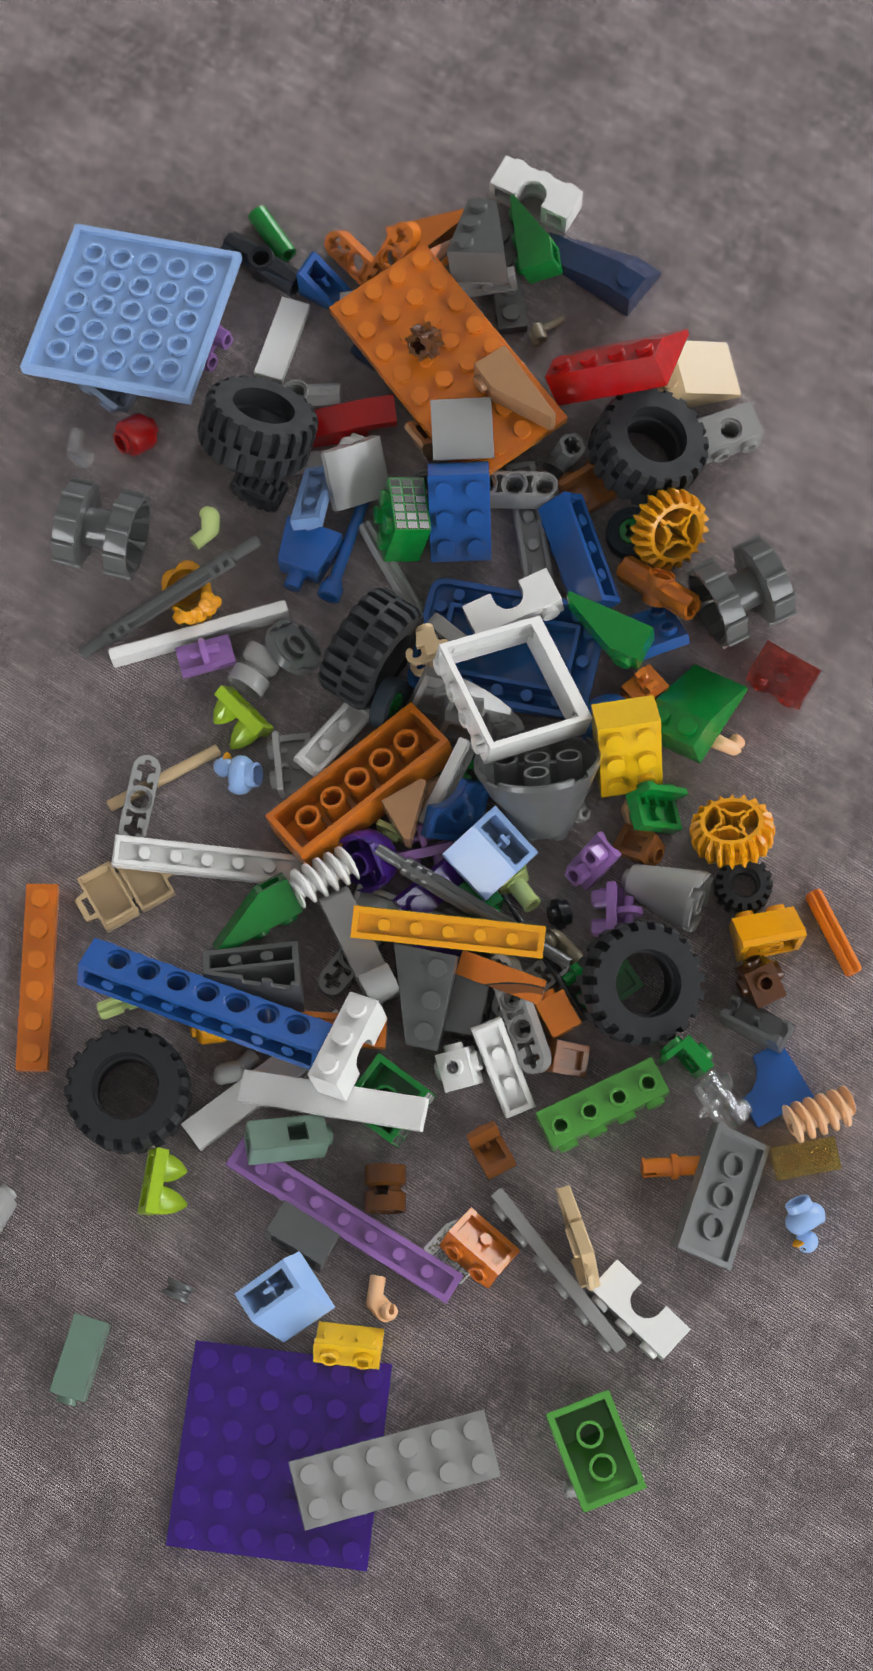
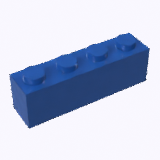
M563 491L539 507L538 511L542 519L541 524L547 533L551 552L558 564L561 573L560 578L566 587L567 593L571 591L610 609L621 603L583 494Z

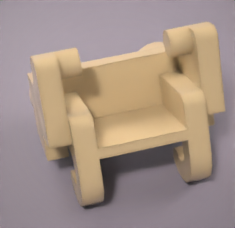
M430 623L422 624L415 629L417 650L421 649V656L414 658L413 650L411 648L406 650V659L410 663L411 672L417 677H421L424 668L418 669L417 665L423 664V666L426 665L434 668L433 659L439 644L448 642L447 639H437L433 624Z

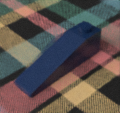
M549 233L560 251L562 275L626 317H628L661 275L659 270L637 256L556 233Z

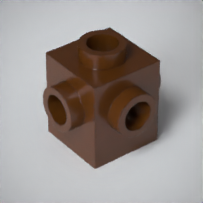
M753 955L746 958L742 962L743 965L735 968L738 975L735 983L740 994L743 997H747L748 1002L756 1008L760 1009L787 996L781 982L784 974L776 961L773 962L764 955Z

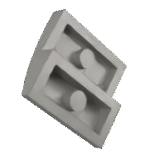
M491 397L430 400L433 461L494 458Z
M371 435L354 443L340 444L320 453L333 511L355 507L379 499L380 490L385 488L388 479L380 436Z

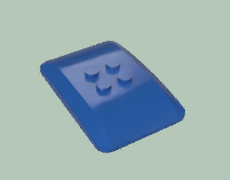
M441 578L436 580L429 589L423 612V624L435 613H438L464 634L470 636L473 633L465 618L462 606L491 594L497 606L511 609L520 604L523 596L521 591ZM562 599L564 611H561L556 618L549 621L543 620L586 706H588L602 648L570 611L567 599ZM527 643L475 657L469 661L455 663L463 679L487 690L512 709L511 711L565 720ZM416 645L413 650L414 658L422 654L421 649L417 650ZM422 664V665H417V668H418V669H422V668H424L426 665H424V666H423V664ZM409 665L407 679L409 685L415 689L420 677L415 676L411 672Z

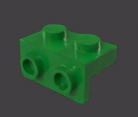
M645 781L639 783L636 786L637 789L625 794L630 812L629 817L634 830L675 834L683 830L676 801L688 795L687 788L675 787L672 783L660 785L655 784L654 781Z
M690 1034L683 1040L677 1036L659 1051L663 1057L657 1061L661 1067L673 1056H676L695 1080L714 1066L711 1061L713 1055L703 1043L697 1044Z

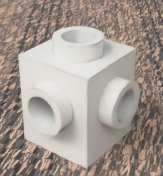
M462 1041L443 1046L445 1053L435 1055L437 1061L434 1063L435 1074L439 1081L442 1080L445 1093L484 1082L481 1074L483 1061L479 1051H475L474 1045L463 1047Z

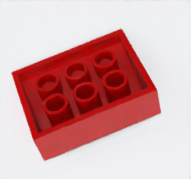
M688 329L561 355L552 360L545 379L558 406L667 386L689 336Z

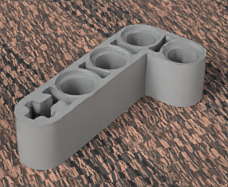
M348 886L330 893L327 897L319 898L318 901L363 996L378 1000L380 1004L399 996L397 981L389 965L384 962L375 941L350 938L353 906L357 904Z

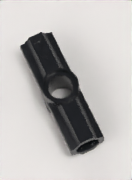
M236 231L233 233L229 232L223 239L220 249L240 252L242 257L240 266L251 272L256 281L269 283L290 297L299 292L296 276L299 270L276 257L269 246L257 245Z

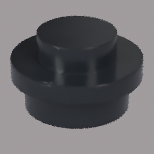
M552 899L550 907H547L546 910L548 921L552 926L555 925L558 930L565 929L573 921L571 907L567 900Z

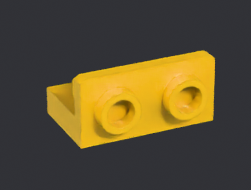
M319 1321L317 1335L314 1338L313 1362L322 1363L327 1366L343 1365L362 1370H379L384 1329Z

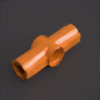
M632 555L625 557L618 565L616 570L618 580L641 593V599L646 604L658 608L664 607L685 621L693 619L694 615L700 610L702 601L699 599L700 596L675 581L676 576L672 572L662 568H652Z

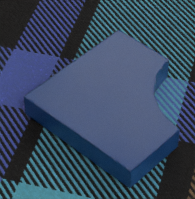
M461 778L456 790L449 798L438 804H429L420 835L431 839L457 841L485 814L489 794L480 780Z
M785 1047L781 1054L767 1048L752 1057L756 1068L755 1084L751 1092L741 1100V1103L757 1129L782 1116L783 1105L790 1107V1104L794 1101L802 1103L804 1098L814 1097Z

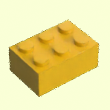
M654 695L591 704L593 740L597 743L598 749L601 752V763L596 772L601 798L627 794L637 789L636 786L639 783L645 781H654L655 784L663 785L661 719Z

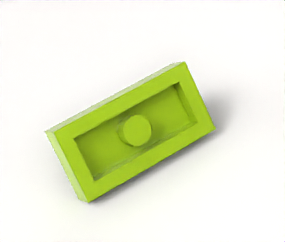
M221 685L214 693L218 700L213 711V723L226 724L235 718L239 719L231 735L230 749L244 748L252 744L258 737H267L274 730V727L234 687Z
M156 1147L148 1151L137 1214L146 1216L167 1215L181 1211L188 1206L179 1193L163 1186L164 1182L178 1180L187 1174L184 1164L178 1158L169 1154V1149Z

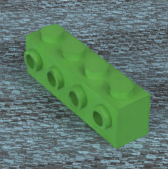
M650 1057L536 1112L535 1119L552 1153L559 1149L561 1153H565L579 1145L577 1140L589 1135L590 1139H594L608 1131L606 1126L618 1121L619 1125H623L637 1117L635 1112L647 1107L648 1111H652L666 1103L664 1098L668 1096L670 1091L655 1061Z

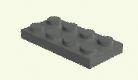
M721 1123L711 1124L671 1247L723 1270L731 1271L771 1148L770 1146Z

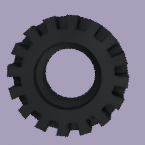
M238 471L229 485L230 490L233 491L232 493L235 496H239L238 499L242 502L246 501L248 502L247 505L251 507L253 505L260 511L263 509L265 512L271 511L272 513L278 511L288 491L287 484L282 482L283 479L275 480L274 478H269L268 480H263L256 476H243V473Z
M749 861L746 868L739 864L735 865L733 870L729 865H724L719 869L714 882V894L718 896L717 902L719 905L723 904L725 906L724 910L728 913L730 910L735 911L734 915L747 910H753V912L757 913L761 910L762 906L766 905L772 892L773 880L771 881L770 879L772 876L770 870L766 871V865L763 862L756 864ZM738 875H747L752 878L755 883L754 893L746 897L737 895L731 887L733 878Z

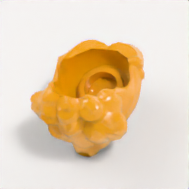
M183 560L178 563L175 569L165 571L161 580L162 591L200 566L194 561ZM209 582L173 605L171 608L175 613L172 618L178 624L186 623L191 626L209 621L221 606L222 599L213 594Z

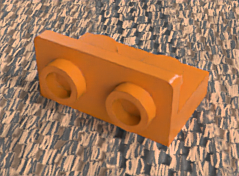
M472 1207L448 1231L439 1244V1247L449 1259L457 1262L470 1274L474 1281L481 1283L487 1289L490 1288L497 1277L521 1251Z

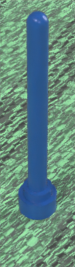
M370 502L358 505L354 509L330 577L321 582L317 592L318 597L324 601L339 603L344 592L341 579L360 530L359 526L364 520Z

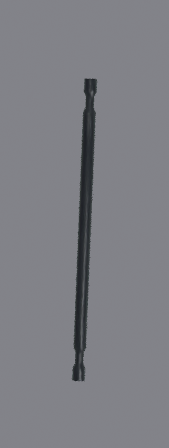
M502 894L503 901L508 905L518 923H525L517 909L509 901L507 894ZM543 956V962L560 988L566 993L570 1003L579 1013V1017L583 1022L586 1021L587 1018L579 1007V1003L552 962Z

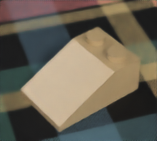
M686 341L668 385L659 387L658 391L663 393L666 390L673 393L674 398L678 400L682 398L687 402L686 406L688 408L741 397L727 343Z

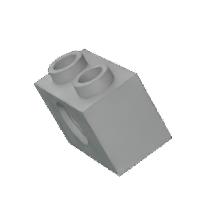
M750 401L697 419L699 423L703 422L706 429L704 436L708 437L709 440L706 464L713 461L715 463L723 462L731 455L741 451L742 453H749L761 444L764 431ZM729 432L732 433L735 437L726 438L725 436H723V433Z

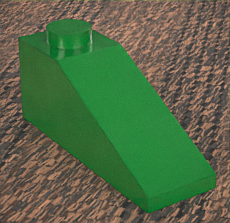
M569 591L567 594L568 608L608 657L612 659L613 663L624 669L631 667L638 670L654 641V628Z

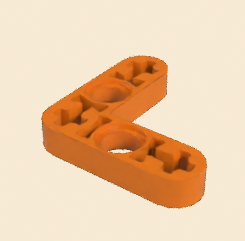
M414 221L396 223L375 257L346 230L329 232L325 237L324 246L327 253L359 285H363L391 266L387 260L390 250L396 254L397 261L415 250L421 240V230ZM405 229L408 230L407 237L409 238V240H404L406 237V234L404 232ZM357 254L363 260V266L360 271L354 265V258Z

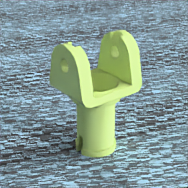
M526 865L497 890L500 895L512 893L525 912L534 910L541 903V899L527 883L529 875Z

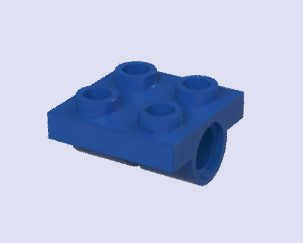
M652 606L642 612L627 615L654 628V641L644 660L690 644L688 632L674 613L664 607Z

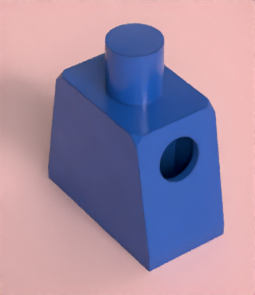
M288 515L278 554L279 570L287 574L283 586L292 592L298 593L305 580L315 584H319L336 559L343 540L342 533L325 527L293 531L290 522L291 516Z

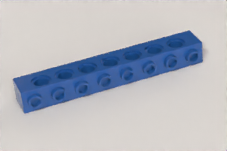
M97 938L93 939L78 963L77 985L308 1070L311 1069L333 1024L320 1018L306 1015L290 1007H284L265 1000L260 996L251 995L232 986L218 983L202 975L185 971L172 964L163 963L144 954L130 951L114 943Z

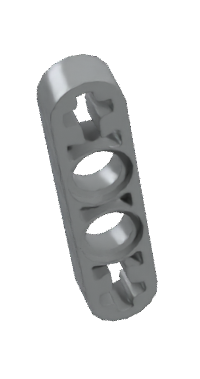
M496 954L490 959L501 964L507 963L509 967L522 971L520 962L514 955ZM494 989L519 1065L526 1073L545 1072L551 1065L552 1057L534 1003L520 998L518 1006L513 1007L509 1002L508 993ZM523 1019L527 1020L531 1027L530 1034L527 1037H523L519 1032V1024ZM535 1041V1044L525 1047V1043ZM534 1054H538L540 1058L536 1061V1064L531 1062Z

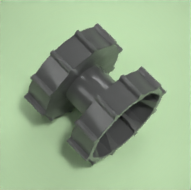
M72 476L66 488L62 489V495L54 514L52 539L50 540L53 553L52 562L81 569L82 564L91 554V548L96 547L103 549L101 554L104 565L103 574L132 581L133 575L141 566L146 544H148L150 521L152 518L151 497L146 496L145 493L123 488L122 493L113 503L112 511L100 509L102 506L100 496L101 485L95 484L94 481Z
M760 534L732 547L734 551V568L737 572L730 576L726 575V571L722 570L712 557L685 570L688 583L687 589L699 595V599L702 601L697 615H699L708 630L709 636L713 637L722 649L750 638L747 623L749 619L745 612L752 608H755L756 614H759L767 621L769 626L778 624L797 614L795 609L796 594L787 575V569L783 567L780 559L774 552L773 546L770 547L761 538Z

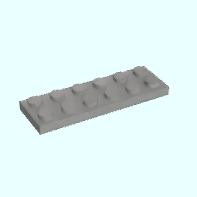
M484 1409L288 1462L304 1530L501 1477Z

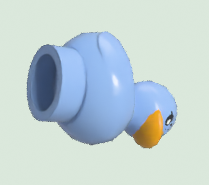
M225 752L222 757H219L214 762L213 768L215 773L220 777H228L229 786L227 788L236 795L247 794L253 787H259L262 784L263 769L261 764L252 762L247 756L238 755L232 759L231 754Z
M805 1194L794 1197L785 1204L788 1212L785 1225L789 1232L797 1235L792 1246L797 1247L804 1253H811L818 1246V1237L810 1230L825 1222V1211L820 1204L812 1202L809 1195Z

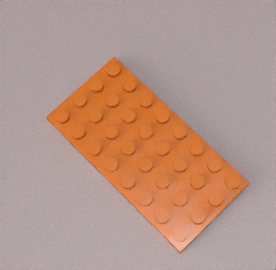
M425 243L329 307L333 318L431 440L430 400L488 397L485 392L481 393L473 382L474 363L504 345L556 413L555 428L548 430L491 400L494 458L448 460L450 463L488 461L490 476L567 423V415ZM430 321L431 326L441 329L440 333L445 345L438 349L440 355L431 360L428 357L423 361H419L418 357L409 354L408 342L405 341V338L412 334L410 331L411 327L418 323L422 326Z

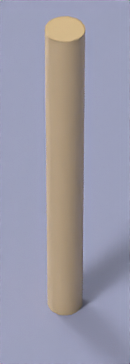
M214 744L161 772L157 788L220 756L221 753L217 745ZM147 780L138 784L146 786L150 790L153 788V783L147 784ZM127 790L106 801L111 812L124 806ZM144 791L134 792L131 796V802L147 793Z

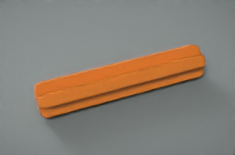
M821 889L806 894L805 899L845 976L850 977L859 973L862 967Z

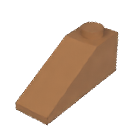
M505 345L474 363L473 382L481 393L485 392L488 397H491L492 401L548 430L555 428L556 413Z

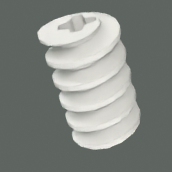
M338 846L334 848V855L330 852L324 853L323 861L317 857L312 859V867L307 863L301 865V873L296 869L291 870L289 883L300 906L304 909L306 908V897H309L316 903L317 891H320L327 897L329 896L327 886L330 885L335 891H339V880H342L348 886L351 884L350 874H353L358 880H360V875L349 853Z

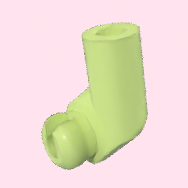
M205 506L199 512L201 529L189 538L197 550L219 534L220 515L214 507Z

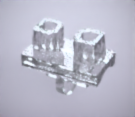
M714 1070L708 1073L692 1089L703 1105V1108L697 1112L700 1119L710 1115L715 1123H721L736 1130L748 1119L747 1116L752 1112V1108L742 1098L737 1101L730 1093L734 1088V1082L727 1073L718 1075Z

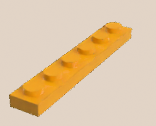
M354 905L350 938L543 959L546 926Z

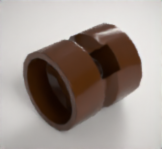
M395 1163L365 1165L364 1183L369 1187V1190L364 1193L365 1213H406V1193L401 1190L406 1185V1165ZM382 1189H388V1194H382Z

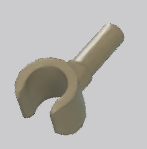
M561 315L549 323L542 324L538 322L533 324L529 333L533 346L544 344L548 340L546 332L564 323V316Z

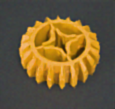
M668 487L666 491L658 490L656 497L647 495L648 503L646 505L639 504L641 512L639 515H633L637 522L630 526L632 532L635 533L630 540L635 544L633 550H635L636 554L640 555L639 557L647 564L650 563L654 568L671 570L673 566L681 568L683 560L691 562L692 553H700L697 547L699 543H706L702 535L709 531L707 526L704 525L709 518L704 514L706 508L703 504L699 503L700 500L695 495L689 494L684 489L677 490Z
M731 794L730 798L725 799L719 795L717 801L708 799L706 806H699L697 813L693 814L691 827L689 828L691 845L696 850L699 858H705L708 865L716 862L719 869L724 865H729L733 870L734 866L739 864L746 868L749 861L757 864L759 857H766L768 849H771L774 843L775 825L771 812H768L765 804L759 805L756 798L748 801L745 794L740 798H735Z

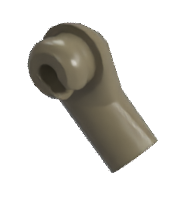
M558 929L547 930L545 942L571 957V965L580 962L581 957H585L580 949Z

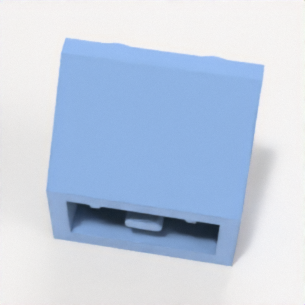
M494 806L450 846L442 856L485 902L538 852L504 814Z
M300 1251L282 1259L234 1293L250 1320L283 1343L335 1308Z

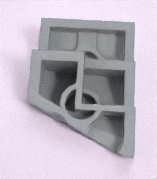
M425 666L408 704L412 702L426 717L436 719V728L449 742L457 743L459 737L471 741L467 728H463L460 724L455 703L451 702L447 697L446 685L442 677L436 674L434 668ZM463 679L488 731L491 729L492 724L502 717L506 720L511 717L512 709L503 701L478 685Z

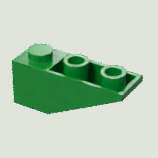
M511 195V208L508 209V215L515 233L511 234V238L518 257L515 258L518 274L523 275L530 284L563 274L558 246L516 196Z
M282 872L251 889L212 943L215 950L242 947L241 944L250 939L258 940L263 938L270 932L269 929L278 924L287 925L298 918L297 915L302 913L303 910Z

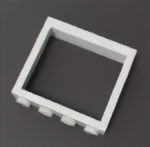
M540 615L445 642L438 646L435 658L433 659L434 670L438 676L442 677L446 685L447 697L451 702L455 703L460 724L463 728H467L471 736L472 748L476 754H480L484 765L586 733L592 716ZM527 643L565 720L493 742L455 663Z

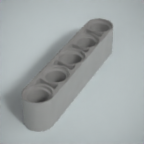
M428 469L420 470L413 475L416 478H424L425 485H428ZM496 471L490 475V487H492L490 490V508L538 509L560 494L558 481L549 472ZM514 487L522 488L518 493L509 492ZM543 488L552 489L551 492L547 494H542L539 492ZM426 491L427 503L429 507L428 491Z

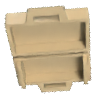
M107 861L77 878L84 892L74 901L86 922L100 919L107 933H110L140 915L139 908L132 901L133 898L136 899L135 903L145 913L175 896L176 893L168 881L174 874L116 868L119 873H116L114 867L111 866V862ZM88 898L96 913L90 915L82 900Z
M570 1185L555 1188L566 1227L565 1233L575 1257L571 1259V1263L580 1287H587L588 1290L592 1291L594 1288L600 1287L594 1249Z

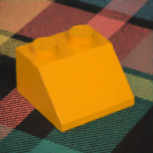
M784 904L767 907L766 912L754 914L753 910L739 912L735 914V918L731 919L728 926L737 962L744 961L753 955H764L766 957L799 950L807 936L806 929L794 906L785 908Z

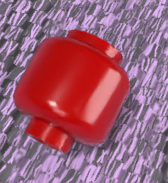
M140 412L134 413L116 424L113 440L121 453H127L132 457L139 456L156 446L159 428L153 418H148Z

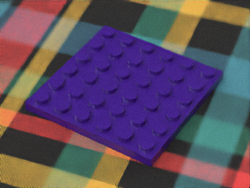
M196 1340L166 1546L368 1571L375 1511L304 1530L288 1462L384 1436L393 1365L380 1363L379 1370H362L343 1365L327 1366L322 1363L313 1362V1354Z

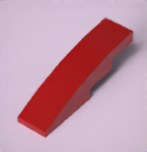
M394 394L359 399L314 410L319 424L312 448L337 445L340 443L339 439L347 436L350 437L352 433L367 436L369 435L368 430L398 426Z

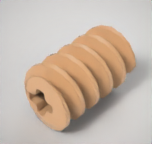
M842 1085L838 1087L837 1091L830 1089L826 1091L825 1095L818 1093L814 1095L813 1099L806 1097L802 1100V1103L794 1101L790 1104V1107L783 1105L782 1114L789 1132L795 1136L799 1143H803L804 1132H807L811 1139L816 1138L815 1128H818L821 1134L827 1135V1124H830L834 1131L840 1130L839 1120H842L846 1127L852 1126L851 1116L856 1114V1107L852 1094L846 1086Z

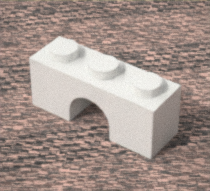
M507 155L490 181V198L497 199L498 202L510 208L511 195H515L519 201L529 196L540 198L543 201L540 222L565 234L582 207L583 191L579 190L577 186L572 183H564L546 171L534 169L523 160L513 159Z
M547 568L518 580L523 599L514 608L504 609L497 606L491 594L462 606L472 633L477 634L539 615L544 621L556 618L561 611H564L562 598Z
M349 992L308 1073V1077L317 1092L345 1102L347 1101L360 1075L357 1069V1057L363 1043L375 1045L388 1019L378 1000Z
M616 1260L599 1278L600 1287L594 1288L592 1291L589 1290L593 1295L590 1299L595 1306L603 1313L609 1310L617 1318L614 1324L628 1337L633 1333L642 1342L639 1348L652 1360L658 1357L662 1361L691 1330L667 1306L653 1318L638 1316L631 1307V1295L642 1282L619 1260Z

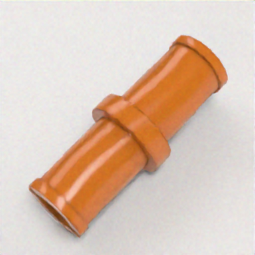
M676 1153L669 1154V1157L641 1158L642 1179L670 1177L671 1180H678L679 1176L695 1175L701 1155L678 1157Z

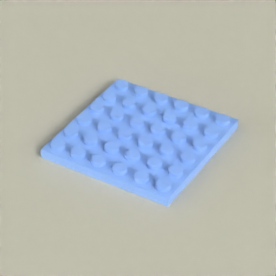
M75 223L20 365L22 373L191 405L242 262L241 253Z

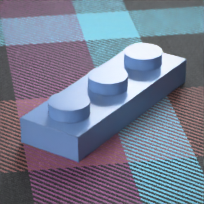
M323 466L305 468L290 519L293 531L302 529L313 530L323 526L330 500Z

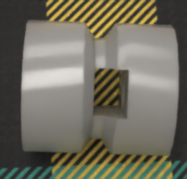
M251 641L242 653L241 660L243 663H236L227 676V680L242 693L255 699H261L269 686L267 678H272V676L276 675L280 666L271 657L267 647Z

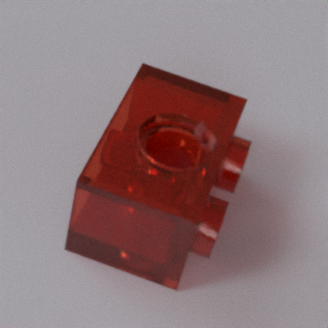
M767 640L749 669L746 680L750 682V685L755 690L762 693L768 692L777 697V701L788 708L794 707L800 710L818 681L822 670ZM783 673L788 676L789 681L780 682L776 679L775 675Z

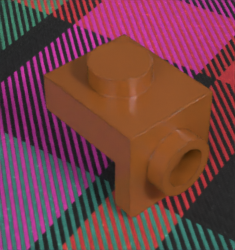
M495 1121L480 1125L466 1135L472 1153L488 1180L517 1166L515 1158L503 1140Z

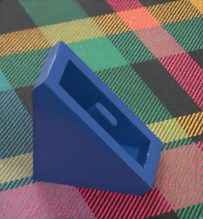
M311 251L296 273L299 295L329 310L331 305L340 300L341 292L352 291L315 251Z

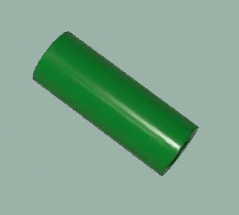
M261 205L254 208L248 215V219L265 244L272 249L276 257L284 262L290 261L297 252L291 241L266 206Z

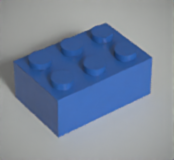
M489 462L427 463L429 516L431 523V562L492 560Z

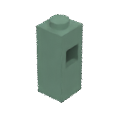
M319 1115L247 1121L243 1136L248 1165L324 1158L328 1146L333 1143L332 1128L330 1125H326L325 1117Z
M74 1314L49 1392L58 1394L56 1401L74 1407L77 1400L87 1402L111 1327L110 1324Z

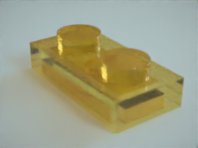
M835 1136L770 1148L776 1182L842 1169Z

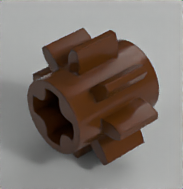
M430 321L422 326L418 323L410 328L412 334L405 338V341L408 342L409 354L418 357L419 361H423L428 357L432 360L440 355L438 349L445 345V342L442 341L441 329L431 326Z

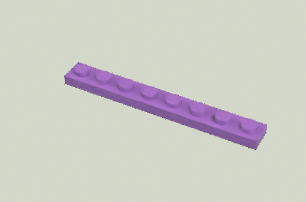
M244 1137L225 1164L228 1168L279 1200L289 1202L340 1234L341 1239L445 1304L448 1303L464 1277L457 1270L284 1162L248 1165Z

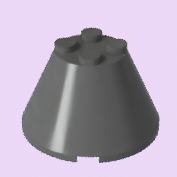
M526 729L508 733L501 736V740L534 729ZM572 737L485 765L480 754H476L474 757V771L498 809L528 842H532L535 839L548 838L559 841L568 837V831L574 825L601 763V752L598 749L597 743L591 738L587 737L585 741Z

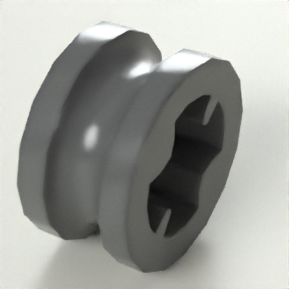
M168 1277L167 1282L169 1286L163 1289L162 1293L189 1305L190 1300L188 1296L194 1293L195 1289Z

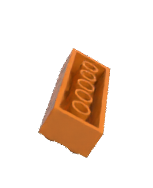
M410 702L272 809L265 817L274 834L302 865L307 863L312 867V859L317 857L323 861V854L326 852L334 855V848L342 847L343 843L338 844L340 839L357 830L367 829L384 816L385 812L383 811L381 800L419 779L426 780L427 782L444 769L453 751L449 740Z

